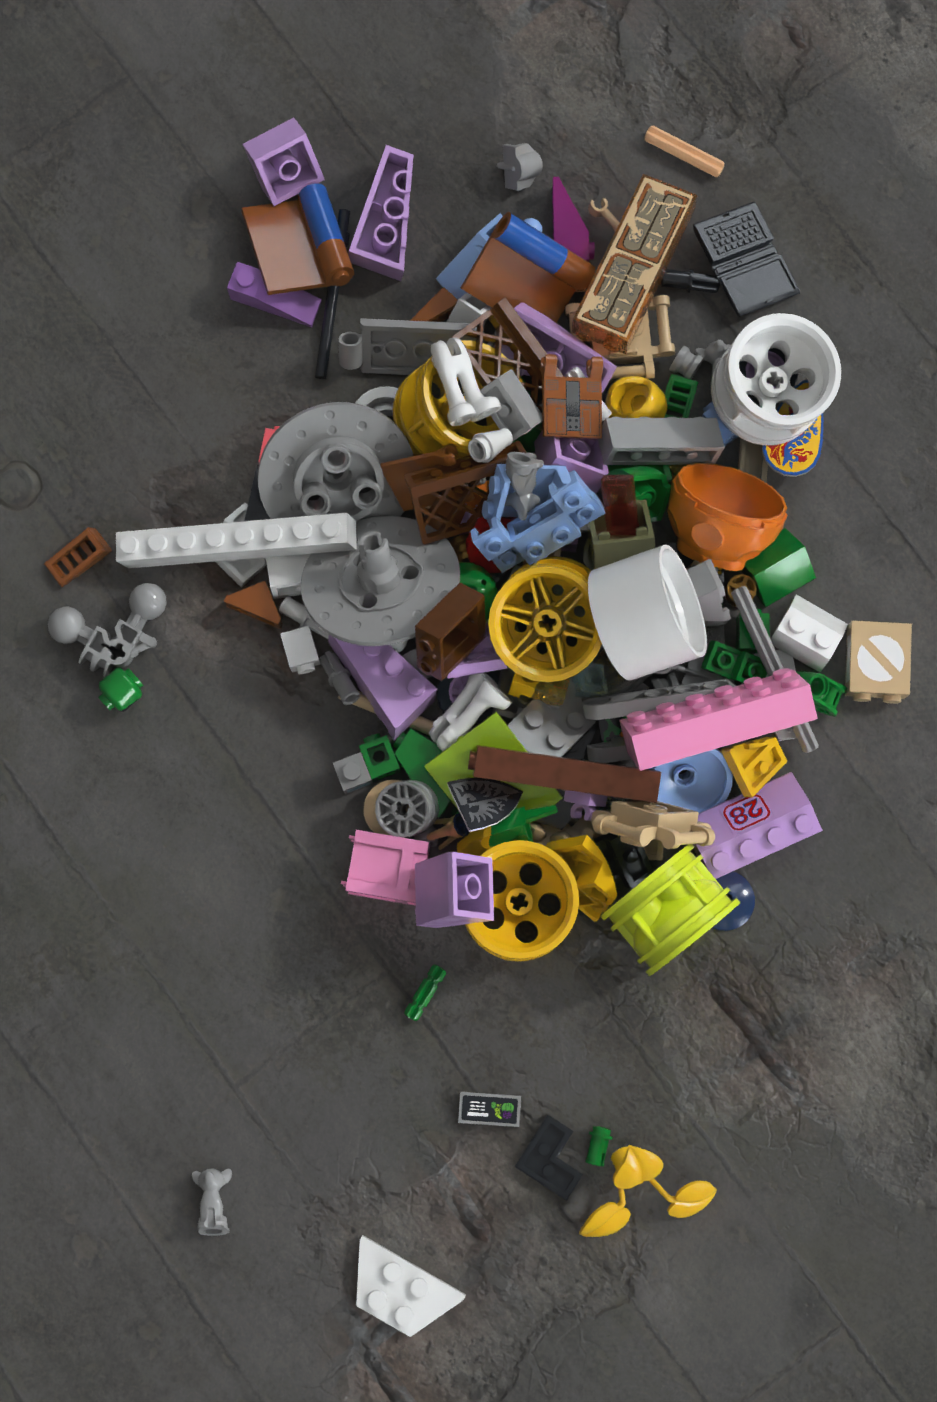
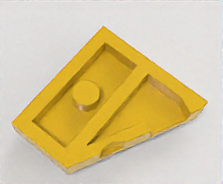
M764 737L721 749L744 797L753 798L787 762L776 737Z

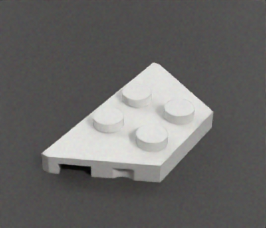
M362 1235L359 1244L357 1307L411 1337L464 1300L466 1294Z

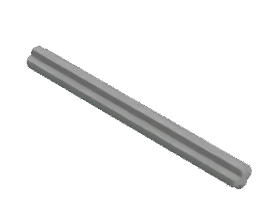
M741 586L733 590L731 595L768 676H773L772 673L774 671L784 668L747 587ZM808 722L792 726L804 753L812 752L818 748L819 745Z

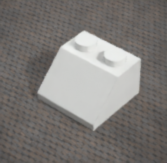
M796 594L772 635L771 642L776 648L820 673L832 657L848 624Z

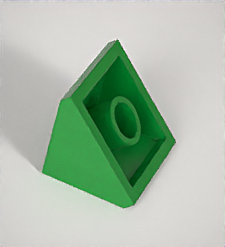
M786 528L781 530L775 541L758 556L747 560L742 570L744 575H748L756 583V594L765 608L816 579L805 546Z

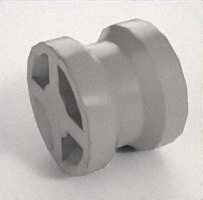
M684 345L675 357L669 371L673 373L678 372L684 378L692 379L704 357L700 354H692L690 349Z

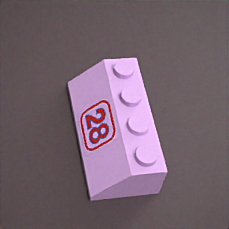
M789 772L767 782L753 798L744 797L743 794H740L698 814V821L710 824L711 829L715 833V840L710 846L693 844L695 846L693 849L697 857L700 854L704 857L701 862L713 877L717 879L822 831V828L809 799L793 773Z

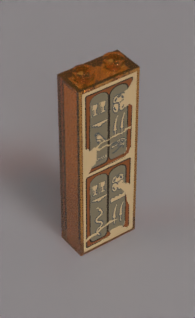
M642 175L575 313L572 322V333L576 334L583 341L599 343L608 351L627 353L694 213L697 200L696 194L648 175Z

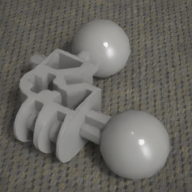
M142 583L136 586L129 597V607L132 612L126 622L119 619L115 626L116 637L111 638L110 634L99 626L95 630L86 626L82 613L76 608L69 606L60 607L49 616L47 622L48 632L59 643L69 644L78 641L85 645L78 663L81 665L86 660L90 661V670L93 672L99 667L103 668V677L105 678L110 674L113 667L125 668L129 666L134 657L139 655L138 653L157 646V640L143 633L142 629L147 620H153L164 612L167 604L166 595L163 589L156 584ZM102 644L107 645L113 650H120L122 647L125 656L123 658L117 657L115 660L112 652L108 648L103 647Z

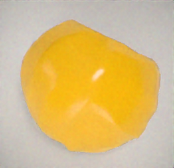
M627 376L620 378L609 387L606 394L605 405L612 412L608 418H664L667 412V400L664 392L657 384L643 377Z

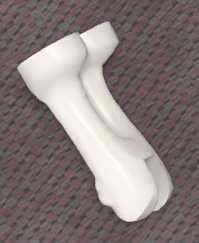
M449 338L447 345L441 340L431 344V360L437 369L449 405L447 418L451 426H460L470 420L472 422L479 421L498 412L502 408L496 397H484L474 376L469 355L459 338ZM457 377L460 380L464 396L459 388Z
M487 673L469 675L466 686L453 704L442 716L433 722L429 735L442 752L455 743L458 737H463L467 734L487 709L494 707L505 710L512 704L508 696L497 688V683Z

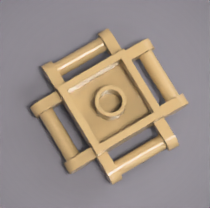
M590 287L589 289H586V297H587V295H588V293H589L591 287ZM669 296L645 297L627 337L588 323L591 348L614 365L643 362V365L617 367L611 379H620L627 376H645L646 379L655 378L653 358L668 357L675 354V345L671 343L668 307H670ZM568 304L565 306V313L569 317L570 333L583 342L581 319L577 318L583 304ZM648 310H656L660 342L658 346H651Z
M640 800L612 802L611 812L596 810L591 818L595 832L604 835L611 833L621 836V842L638 847L647 846L651 840L660 841L666 849H676L680 845L686 844L710 846L715 840V833L711 829L710 824L698 821L699 812L657 801V803Z

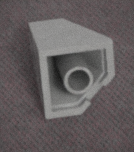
M708 559L688 569L687 572L696 591L705 626H722L731 618L729 609L727 607L722 608L721 604L723 603V596H725L724 586L712 560Z

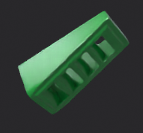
M670 374L665 391L667 410L683 414L682 418H688L698 382ZM672 388L689 392V395L678 391L672 390ZM669 398L686 402V405L682 406L668 401ZM666 414L664 418L676 416Z

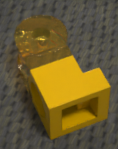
M514 673L508 695L520 698V695H524L536 700L540 699L549 705L560 706L564 703L570 679L541 682L530 680Z

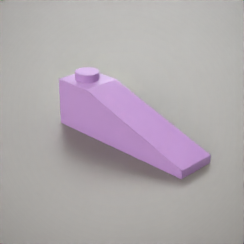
M522 302L514 307L517 314L546 353L557 356V367L564 377H566V373L569 370L579 367L585 377L588 378L586 372L587 360L594 356L602 357L603 372L601 383L602 393L604 392L617 366L549 317ZM502 345L501 353L508 359L514 360V353L506 345ZM520 369V376H530L526 370Z

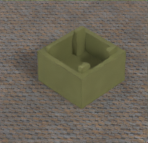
M631 500L630 502L603 505L605 514L587 524L594 569L655 548V537L646 500Z

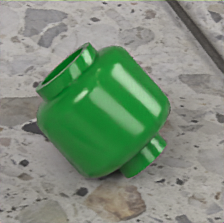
M116 668L100 681L98 687L102 694L98 698L109 711L115 707L118 711L124 712L142 697V690L140 688L144 685L129 668L125 671L122 668Z

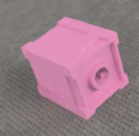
M356 830L355 836L349 835V839L354 845L347 882L341 881V885L346 887L345 891H348L349 895L416 906L415 864L428 859L429 842Z

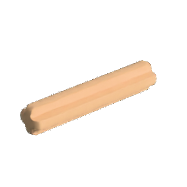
M650 126L645 134L644 140L714 177H718L724 168L725 163L722 160L655 126Z

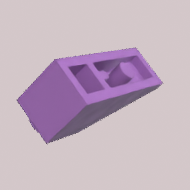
M240 262L236 263L227 286L231 300L309 327L313 326L322 299L304 290L268 295L260 269Z

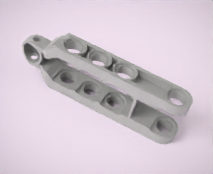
M728 679L588 698L583 701L584 718L602 720L624 717L635 711L649 712L656 710V706L662 703L672 702L676 704L685 701L686 697L693 694H703L704 696L714 693V690L718 687L725 685L735 687L736 685ZM624 737L611 738L609 742L587 744L588 761L609 763L631 759L627 753Z

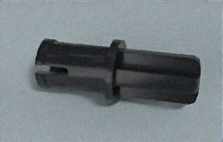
M664 268L661 287L686 289L688 293L691 290L717 293L720 282L716 276L693 273L692 269L687 272Z

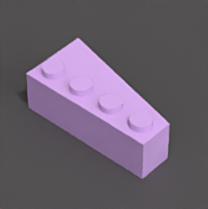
M386 145L348 255L352 264L401 281L405 265L414 155Z
M329 635L328 643L344 667L349 670L358 684L357 687L366 696L374 708V712L382 720L393 740H396L435 701L437 688L390 645H356Z

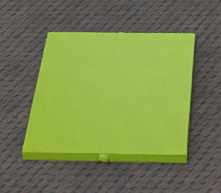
M497 711L463 737H458L455 743L424 765L457 809L458 807L447 786V782L474 778V770L468 769L470 751L476 752L477 745L528 752ZM500 781L523 791L516 808L525 806V810L552 806L563 799V796L556 788Z

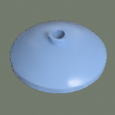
M719 749L649 768V770L661 772L657 801L699 813L725 802L732 788L733 775ZM687 770L685 773L679 774L681 771Z

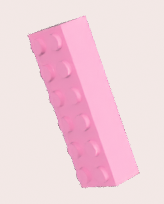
M784 668L774 671L772 673L773 676L766 678H748L744 680L742 685L718 687L711 694L704 696L703 694L690 695L685 698V701L680 703H662L656 706V710L629 713L627 718L619 720L627 753L638 769L642 771L816 720L818 718L810 684L794 670Z

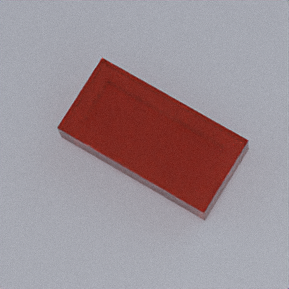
M603 475L601 485L607 532L610 535H636V528H639L634 475Z

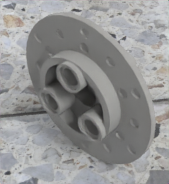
M332 402L316 405L289 418L274 432L267 442L258 467L260 498L271 519L348 513L356 521L378 516L401 517L404 511L384 477L380 463L414 455L401 429L381 412L361 404L349 402ZM363 488H372L366 493H360V490ZM313 495L321 496L314 501L308 500Z
M399 516L370 517L356 521L357 550L313 553L309 556L301 577V594L311 619L318 627L332 637L347 643L363 646L391 645L415 637V625L460 583V566L457 555L446 538L425 545L422 544L416 520ZM429 525L425 527L426 533L437 531Z

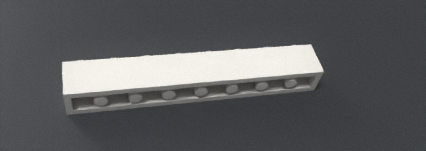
M348 513L116 532V562L127 568L357 550L356 520Z

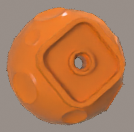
M694 463L684 466L672 481L667 509L671 526L678 537L677 549L684 556L692 560L704 562L711 559L715 567L729 571L743 570L747 560L755 558L771 545L783 529L788 516L784 498L772 486L741 470L714 463Z

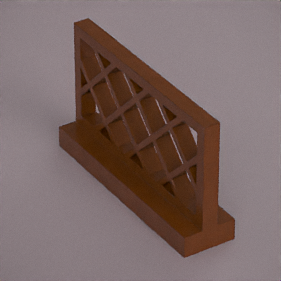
M505 297L451 338L460 339L464 335L476 338L475 351L467 348L466 350L474 375L483 387L500 376L501 364L513 367V372L518 379L520 377V369L526 370L532 378V384L521 382L526 390L531 391V398L537 406L538 393L542 394L540 360L547 353ZM487 318L496 329V336L483 333V323ZM483 340L495 343V355L482 353ZM502 345H506L514 353V360L501 357ZM482 360L494 362V375L484 372L481 368ZM557 367L556 376L564 377ZM537 406L540 412L542 413V407Z
M520 441L513 442L488 463L477 462L469 455L456 459V463L452 466L438 464L404 474L423 545L469 532L475 527L477 518L483 517L482 506L484 501H487L489 489L485 492L477 488L476 485L480 479L494 476L497 464H506L508 453H527ZM460 485L466 489L458 501L447 496L452 487ZM472 492L483 497L476 509L464 504ZM432 494L437 498L428 509L419 505L418 497ZM443 500L454 505L447 518L436 513ZM460 509L472 514L465 523L458 524L453 521ZM501 517V518L512 519V518H516V517ZM431 518L443 522L439 530L426 533L425 527Z

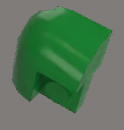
M647 466L614 469L607 474L603 483L610 490L605 505L630 502L631 500H646L651 522L662 520L671 490V485L668 483L665 474L653 467Z

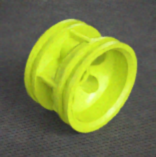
M693 844L685 846L601 915L603 920H606L608 917L611 919L614 925L610 929L612 931L618 929L640 956L637 962L641 964L645 961L649 966L645 971L648 976L653 975L740 904L737 898L731 901L726 895L730 892V889L728 887L723 889L701 862L704 857L701 854L697 858L691 852L695 847Z

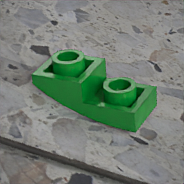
M716 640L710 641L701 668L740 684H744V680L748 678L761 677L762 679L767 676L760 657L748 652L739 651Z

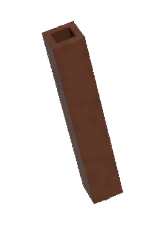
M477 745L476 752L470 751L468 769L474 770L473 777L657 803L661 779V772L645 769L640 771L634 767Z

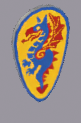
M803 380L794 388L798 390L808 389L809 382L808 380ZM781 402L777 412L780 415H793L791 406ZM823 413L795 439L778 445H762V454L765 462L773 471L783 476L797 477L808 473L815 467L821 454L823 442Z

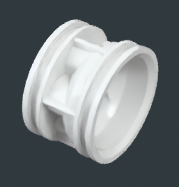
M785 313L760 317L748 324L739 333L714 369L711 380V396L715 410L721 421L730 431L748 442L759 445H778L789 442L800 436L833 402L841 381L839 355L828 335L819 326L803 317ZM777 348L781 350L785 355V363L781 366H773L768 359L769 349ZM740 361H747L752 364L755 370L753 378L743 376L739 369ZM796 373L804 375L808 379L809 388L805 390L793 388L790 384L791 376ZM748 395L755 396L760 403V407L756 405L748 397ZM780 402L789 404L793 410V415H780L775 405Z

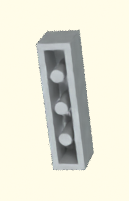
M704 417L605 418L602 424V438L598 439L604 465L715 464L725 448L717 418Z

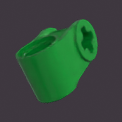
M796 671L810 684L815 710L825 715L836 717L838 713L836 710L841 695L846 693L847 687L821 673Z

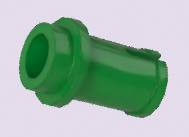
M593 1125V1130L589 1131L591 1139L585 1159L586 1163L604 1167L609 1140L613 1139V1136L610 1135L611 1129Z

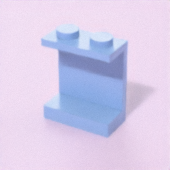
M497 464L495 474L489 480L488 499L484 501L482 506L483 518L487 519L490 529L492 528L491 519L495 516L499 521L501 517H519L514 508L505 506L507 495L515 492L506 474V464ZM543 465V467L538 469L536 473V486L532 493L539 496L540 503L535 505L534 508L552 498L548 485L554 483L559 489L571 482L566 466Z

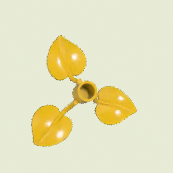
M628 1145L619 1148L611 1155V1161L616 1169L613 1175V1183L618 1188L619 1202L617 1204L608 1202L597 1208L583 1224L579 1234L584 1237H602L613 1234L623 1228L631 1216L629 1209L624 1208L626 1204L624 1189L633 1188L644 1181H649L671 1203L667 1211L670 1216L676 1218L689 1217L704 1209L715 1196L717 1189L708 1181H693L681 1187L675 1196H671L654 1179L663 1169L661 1158L648 1150Z

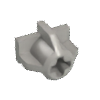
M527 143L503 145L504 161L499 162L497 167L504 169L505 188L519 191L530 187L536 176L542 172L543 162L541 156Z

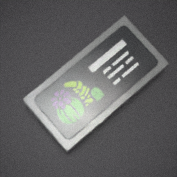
M460 1092L458 1123L519 1127L521 1096Z

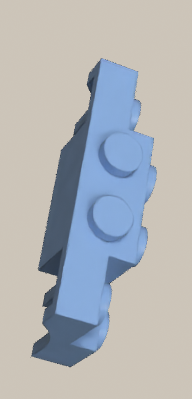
M575 470L569 472L571 482L558 489L554 483L548 485L552 498L527 512L526 520H520L519 517L507 524V530L495 516L491 519L492 528L480 534L476 528L470 530L474 545L488 561L492 560L502 573L524 560L529 565H532L540 559L546 558L552 552L582 536L580 532L581 527L605 514L602 501L588 488Z

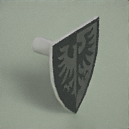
M474 777L447 782V786L469 832L496 825L508 817L517 807L523 791L507 783L492 779Z

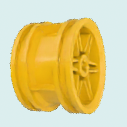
M548 556L532 565L525 563L511 575L494 598L488 622L491 642L497 655L506 666L518 675L541 682L562 681L577 675L589 666L602 645L593 620L588 596V577L592 571L591 569L571 558ZM554 585H561L564 592L561 595L554 594L552 591ZM526 592L533 593L534 601L531 603L525 602L523 594ZM582 606L585 609V615L582 617L575 615L574 608ZM546 614H548L550 619L555 618L556 620L552 627L548 623L542 622ZM517 622L526 624L527 629L524 632H519L516 630L515 624ZM567 636L576 637L578 640L577 644L570 646L566 641ZM540 642H545L548 651L544 654L539 653L537 650V645Z

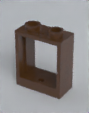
M459 583L415 625L417 667L423 673L442 681L486 638L485 595Z

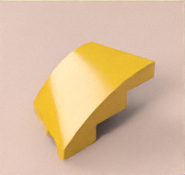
M588 835L547 842L546 847L562 857L575 876L580 896L579 910L594 922L598 921L602 912H605L617 897L612 872L603 853Z

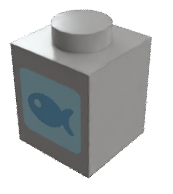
M361 752L333 763L345 795L373 784Z

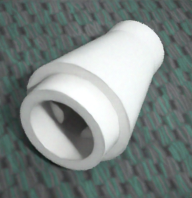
M506 428L475 434L468 444L469 453L475 461L488 463L503 449L512 444L513 436Z

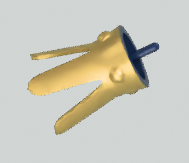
M458 813L451 818L436 819L434 824H444L446 826L429 833L427 839L435 840L448 836V839L439 845V850H441L456 838L467 836L469 831L461 814Z

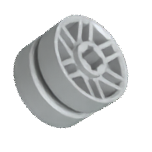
M417 780L400 781L386 786L380 792L375 804L376 818L383 830L392 836L402 838L418 835L429 830L435 823L439 813V803L436 794L427 784ZM408 804L410 808H408V811L406 813L405 809L407 808Z

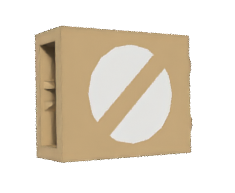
M851 621L847 625L845 687H847L845 696H853V701L869 702L871 697L883 698L884 703H901V699H905L910 695L912 624Z

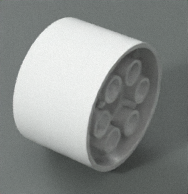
M665 544L590 572L588 577V596L593 620L607 656L624 679L631 681L705 655L707 635L701 606L684 564L669 545Z

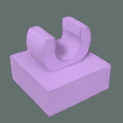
M565 790L564 801L575 803L570 811L571 818H581L582 810L584 809V820L591 821L592 814L596 811L595 806L606 807L607 796Z

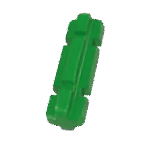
M436 964L431 966L427 973L429 976L427 979H423L412 998V1004L409 1003L404 1011L405 1016L413 1021L419 1020L424 1012L422 1011L423 1007H427L438 988V982H442L446 975V971Z

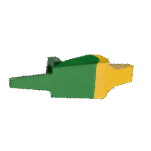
M552 805L525 810V806L515 808L508 817L498 824L470 832L457 843V852L481 856L488 849L504 842L517 840L532 842L533 836L530 822L557 813V807Z

